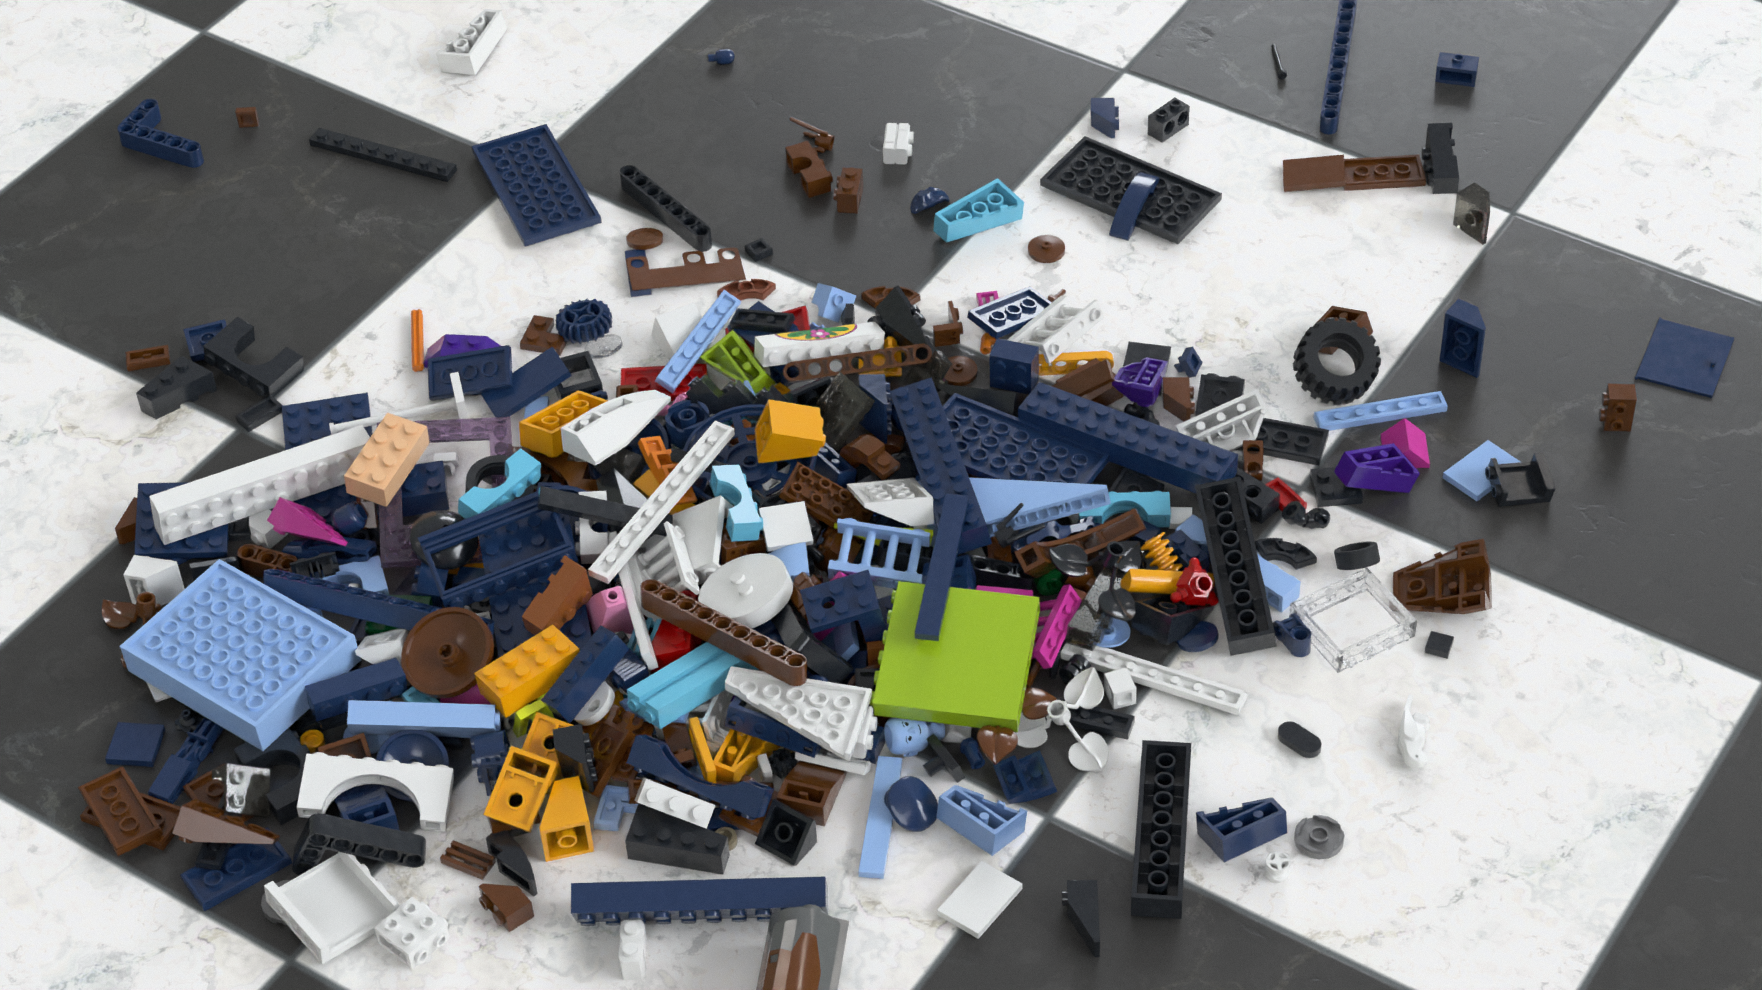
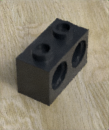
M1174 97L1148 115L1147 134L1163 143L1189 125L1190 106Z

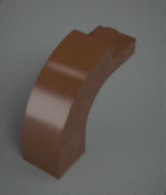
M860 435L844 446L839 453L854 468L864 464L882 480H885L900 469V463L885 451V444L870 435Z

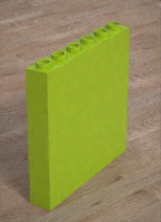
M898 581L897 590H893L891 596L893 609L888 610L887 614L889 628L884 630L883 633L884 650L879 652L878 664H880V670L875 671L874 675L876 689L872 691L869 703L870 706H873L874 715L982 728L987 725L996 727L999 725L1000 728L1006 727L1018 733L1040 613L1039 597L950 587L939 641L915 639V629L925 584Z

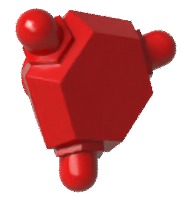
M1195 557L1191 558L1188 568L1185 567L1176 584V591L1170 596L1171 601L1177 603L1182 600L1187 605H1217L1219 599L1213 591L1214 585L1206 570L1202 569L1199 560Z

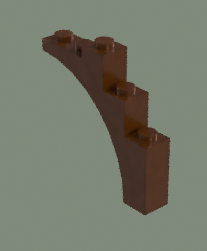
M506 446L504 454L511 457L521 448L541 463L540 473L551 474L554 483L574 486L587 492L599 491L596 480L590 479L588 462H577L574 456L567 452L561 453L558 457L551 458L525 447Z
M1134 508L1112 520L1073 536L1049 542L1034 541L1015 551V554L1024 572L1039 578L1056 568L1049 556L1050 547H1057L1063 544L1079 546L1086 552L1088 559L1091 561L1099 552H1104L1109 542L1126 541L1147 528L1137 509Z

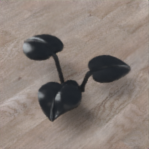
M1140 541L1109 542L1104 552H1099L1089 562H1087L1086 552L1079 546L1063 544L1057 547H1050L1049 556L1052 563L1061 573L1067 576H1083L1086 573V567H1090L1099 559L1102 560V564L1106 568H1112L1110 591H1103L1098 598L1099 607L1105 614L1118 620L1130 621L1134 617L1135 602L1132 595L1122 588L1115 590L1114 583L1117 569L1122 573H1127L1129 569L1140 568Z

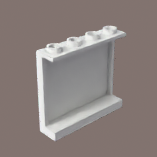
M721 495L673 514V526L680 527L684 532L685 545L694 573L699 580L698 585L704 583L714 571L721 567L719 555L724 518L728 517L729 509L734 507ZM655 534L647 539L646 552L665 538V536ZM668 546L650 560L649 567L672 551L671 546ZM675 560L657 573L653 580L660 579L676 566ZM680 576L673 579L667 586L672 588L681 581Z
M338 852V854L280 887L274 881L264 885L267 903L322 965L375 934V927L378 923L392 914L399 906L396 898L393 895L389 896L380 880H375L370 875V871L365 864H360L355 855Z

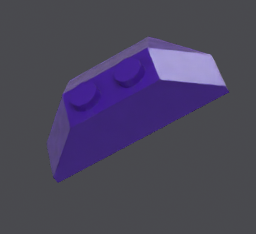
M445 334L427 349L423 364L424 367L428 368V359L494 348L501 345L488 336Z
M1146 357L1141 359V362L1121 367L1114 377L1115 381L1112 382V386L1130 401L1137 402L1139 406L1148 407L1154 405L1161 392L1168 361Z

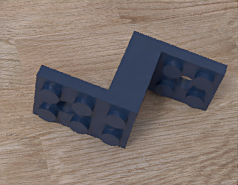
M869 570L800 590L812 634L858 620L866 644L867 642L883 641L884 630L889 628V624H887L888 610L893 609V604H891L892 595L878 599ZM832 601L835 603L832 608H823L826 602Z

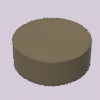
M721 827L715 831L728 837L729 851L737 846V833L734 829Z

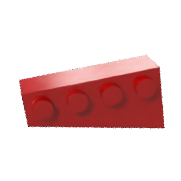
M691 590L681 592L698 601L699 594L696 595ZM662 619L652 640L658 668L650 670V672L659 671L701 646L702 639Z

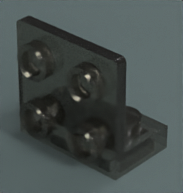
M225 764L212 770V779L221 780V783L224 784L225 813L259 817L269 816L270 806L266 794L270 793V769Z

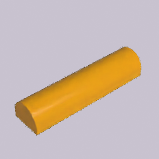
M1129 569L1120 581L1121 587L1128 592L1172 594L1176 591V584L1183 571ZM1207 573V574L1209 575V577L1211 578V580H1212V582H1213V585H1214V587H1215V580H1214L1213 573Z

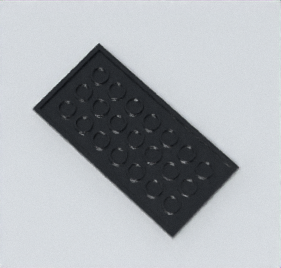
M1086 136L1040 179V186L1115 217L1128 186L1138 173L1142 172L1157 176L1159 181L1152 195H1148L1136 219V227L1175 244H1179L1222 200V193Z

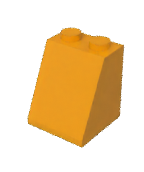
M768 399L754 429L758 463L817 456L820 448L824 447L826 436L822 431L823 418L820 415V408Z
M579 776L554 781L539 827L546 862L594 852L590 822Z

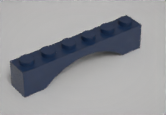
M646 734L636 735L627 763L634 766L633 769L639 773L647 774L649 772L655 775V779L660 782L669 783L670 781L677 784L676 788L681 791L690 792L691 790L698 793V798L709 802L712 800L719 802V807L729 811H733V809L740 811L742 817L750 820L765 816L774 788L755 780L730 785L716 784L703 780L689 772L679 763L667 743Z

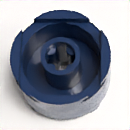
M684 400L669 407L668 414H665V421L672 445L679 449H684L686 441L692 432L710 417L708 407L704 403L697 401L698 404L691 403L690 400Z
M505 730L470 736L472 749L475 750V754H471L473 768H478L477 776L479 783H484L481 759L486 758V762H491V758L496 757V761H500V757H507L509 747L511 746ZM492 768L488 769L490 781H494Z

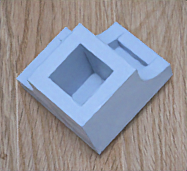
M818 283L811 303L818 306V316L839 323L845 305L854 304L856 295L833 286Z

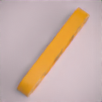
M1109 351L1061 353L1049 366L1044 355L1039 354V364H1041L1039 366V376L1068 374L1082 366L1077 364V362L1081 360L1089 362L1095 358L1100 362L1107 359L1110 362L1111 368H1113V355ZM1060 361L1066 362L1064 366L1055 365Z

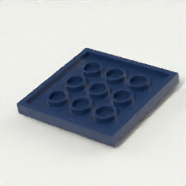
M190 482L138 483L135 555L158 559L228 557V524L164 545L154 526L149 496Z

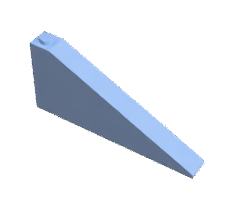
M969 478L987 524L990 537H993V533L998 531L996 525L1001 523L1020 503H1023L1024 506L1006 525V527L1011 526L1014 531L1111 504L1107 485ZM935 521L934 524L927 525V529L933 530L932 547H934L938 530Z

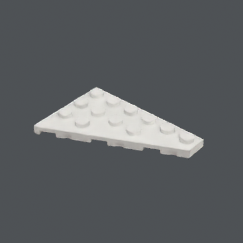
M733 666L730 667L725 680V690L842 759L851 760L872 697V689L814 679H807L806 683L801 686H791L764 671Z

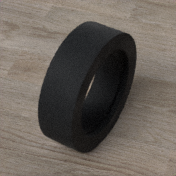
M492 455L474 463L466 476L465 493L474 486L478 487L479 483L488 476L504 475L505 461L510 456ZM534 484L527 487L520 497H515L512 501L532 494Z

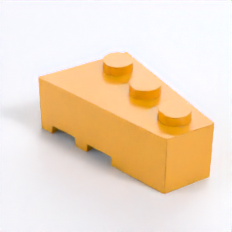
M730 729L713 760L716 768V781L739 782L743 775H750L758 767V755L766 753L767 758H769L773 751L778 750L781 746Z

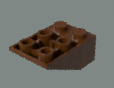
M800 760L785 777L776 799L815 820L816 825L825 826L847 771Z

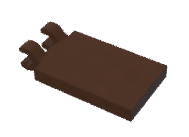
M615 704L611 707L607 719L602 718L590 737L591 747L589 748L593 747L595 756L593 767L596 768L598 781L594 782L595 792L588 793L597 798L602 794L636 734L632 733V731L639 729L644 721L636 716L632 722L635 714L630 711H621L622 708Z

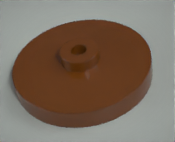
M640 228L628 233L626 242L633 249H652L663 243V233L654 228Z
M1040 235L1029 242L1028 254L1037 262L1053 263L1064 256L1065 244L1056 236Z
M965 356L946 358L939 366V377L948 385L964 386L970 384L976 379L978 373L976 363Z

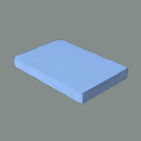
M1487 440L1443 472V479L1475 501H1478L1488 494L1492 488L1490 481L1485 476V468L1488 467L1491 458H1496L1498 464L1518 463L1520 461Z

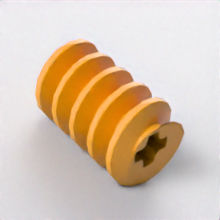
M1165 532L1149 539L1140 548L1142 551L1149 550L1145 556L1146 559H1154L1149 564L1150 567L1157 566V570L1179 571L1182 567L1181 563L1174 564L1178 559L1177 555L1170 556V553L1174 550L1173 547L1165 548L1169 540H1161Z

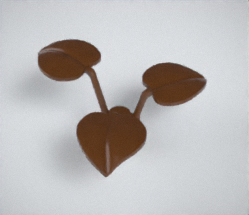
M150 592L139 594L136 598V604L131 602H113L104 599L102 603V617L106 625L115 629L127 628L131 622L136 623L140 617L143 619L144 625L147 623V620L156 615L157 611L162 610L159 603L156 604L155 595ZM122 654V655H121V664L123 665L124 668L127 669V666H126V663H125V660H124V657H123V654Z
M1027 688L1025 690L1022 713L1025 718L1030 720L1044 718L1049 715L1047 711L1048 705L1057 699L1041 689ZM987 725L978 731L977 741L983 753L996 765L1003 757L1016 748L1018 737L1009 728H1000L999 725L996 727Z

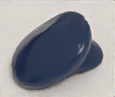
M913 776L902 777L893 783L884 795V803L889 809L890 814L896 823L905 830L912 832L924 831L937 819V799L930 788L919 778Z

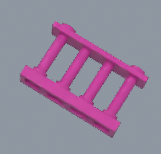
M1070 584L1062 586L1057 599L1040 602V612L1051 610L1049 616L1039 617L1037 627H1044L1042 632L1035 635L1034 643L1036 644L1031 659L1036 658L1044 669L1052 668L1082 602Z

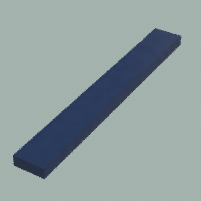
M948 493L945 495L916 624L915 639L939 641L967 513L969 495Z

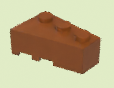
M565 555L561 560L564 564L556 575L551 574L547 579L550 581V584L543 594L538 592L522 615L525 629L534 635L551 625L560 630L567 621H570L575 616L576 611L582 605L588 603L593 595L586 569Z

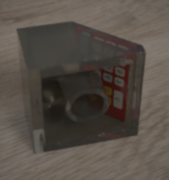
M1474 182L1456 195L1453 225L1482 245L1486 244L1490 218V192Z

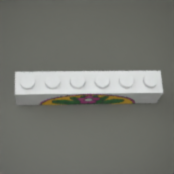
M876 322L756 336L754 356L763 367L784 365L794 361L884 349L885 332Z

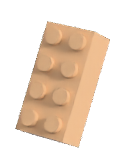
M387 412L344 475L347 493L387 507L429 445L427 426Z

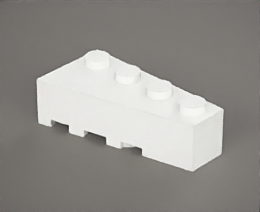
M484 9L469 23L470 27L462 29L458 33L459 37L454 41L450 40L446 43L447 47L444 50L436 52L441 72L476 75L507 30L502 10Z

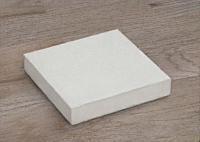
M804 501L759 508V516L763 518V533L767 551H775L788 545L806 542V546L813 545V536Z

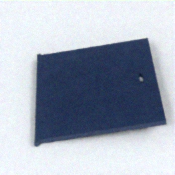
M1659 317L1636 373L1635 380L1641 379L1712 398L1734 342V337L1671 322Z

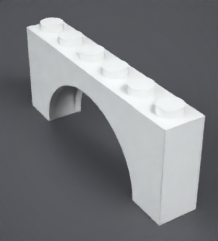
M321 752L306 754L297 803L298 816L309 818L314 814H325L331 802L344 791L365 784H381L398 789L412 799L420 813L422 830L446 832L454 781L453 768H449L446 765L425 766L419 762L405 764L397 760L376 761L370 757L362 759L352 758L348 755L336 757L328 756Z

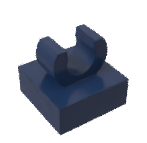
M1192 346L1185 348L1182 356L1178 357L1179 363L1175 364L1174 367L1178 373L1185 371L1186 375L1191 378L1196 377L1203 362Z

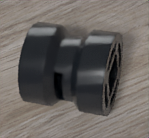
M1074 654L1069 659L1068 664H1065L1059 670V676L1068 685L1076 675L1090 668L1091 664L1084 656Z

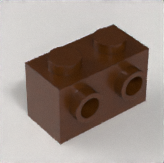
M843 167L841 176H837L838 189H834L833 199L837 201L838 212L858 214L864 188L863 169Z
M1608 383L1607 391L1602 393V406L1604 408L1599 410V421L1603 422L1604 431L1631 432L1637 401L1635 384Z

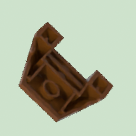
M1484 538L1459 543L1454 546V550L1445 554L1441 552L1434 554L1435 558L1424 563L1418 561L1393 572L1394 610L1468 614L1491 609V570Z

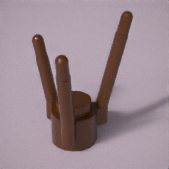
M790 117V121L818 133L816 135L803 132V135L815 139V145L818 147L814 148L817 152L824 153L825 150H832L835 139L834 135Z

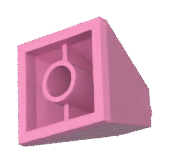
M621 586L600 591L586 603L588 619L593 634L600 625L614 633L623 631L624 633L632 634L634 628Z

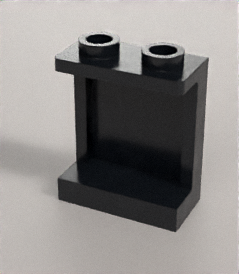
M1543 452L1534 453L1532 460L1529 462L1498 464L1496 458H1491L1488 467L1485 468L1486 479L1490 481L1492 486V496L1496 498L1499 507L1550 502L1556 490Z

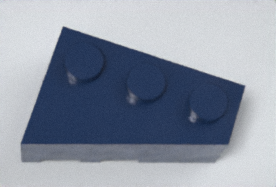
M1273 797L1242 803V807L1227 810V806L1220 807L1218 812L1204 814V811L1196 812L1197 834L1224 863L1287 834L1286 811Z

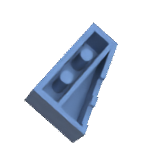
M954 785L939 796L936 818L991 856L1025 831L1027 810L1020 808L1017 811L1005 806V802L998 800L995 803L983 799V794Z

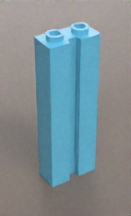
M706 642L628 688L627 704L632 712L637 713L648 723H652L661 729L724 691L725 680L731 666L751 670L759 669Z

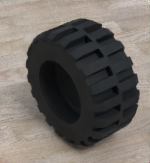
M1332 317L1327 318L1325 322L1320 320L1306 331L1294 352L1293 370L1297 371L1295 375L1297 382L1301 381L1303 383L1301 388L1305 392L1307 390L1310 391L1312 398H1321V402L1328 404L1329 401H1333V405H1341L1343 401L1348 404L1353 402L1354 399L1362 397L1365 391L1369 389L1378 375L1381 358L1378 357L1380 354L1379 346H1374L1375 338L1373 335L1369 336L1367 334L1368 330L1364 326L1361 329L1357 326L1358 323L1353 320L1349 323L1346 322V318L1339 317L1338 321H1335V318ZM1325 347H1336L1344 350L1352 358L1355 372L1347 376L1332 374L1321 364L1318 351Z

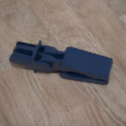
M343 537L348 542L346 546L314 541L313 539L292 540L283 548L282 552L295 556L297 560L312 558L325 552H335L338 564L343 565L351 562L368 561L377 552V545L375 541Z
M204 717L193 733L188 731L187 739L175 755L171 754L150 787L148 795L173 804L184 791L183 786L190 783L197 774L196 769L200 763L204 761L209 753L213 754L211 747L224 731V728Z

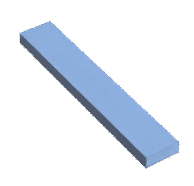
M723 290L657 376L655 382L673 393L742 301L726 290Z
M1441 391L1317 411L1314 412L1313 418L1318 428L1332 431L1446 412L1448 405Z
M878 756L858 871L859 877L884 879L893 825V817L884 803V795L892 784L900 779L903 760L900 757Z

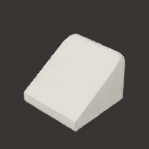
M944 724L945 737L941 741L961 743L964 739L971 738V727Z

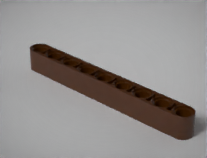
M649 579L641 583L640 593L643 609L791 686H801L806 683L807 659L802 654L657 580Z

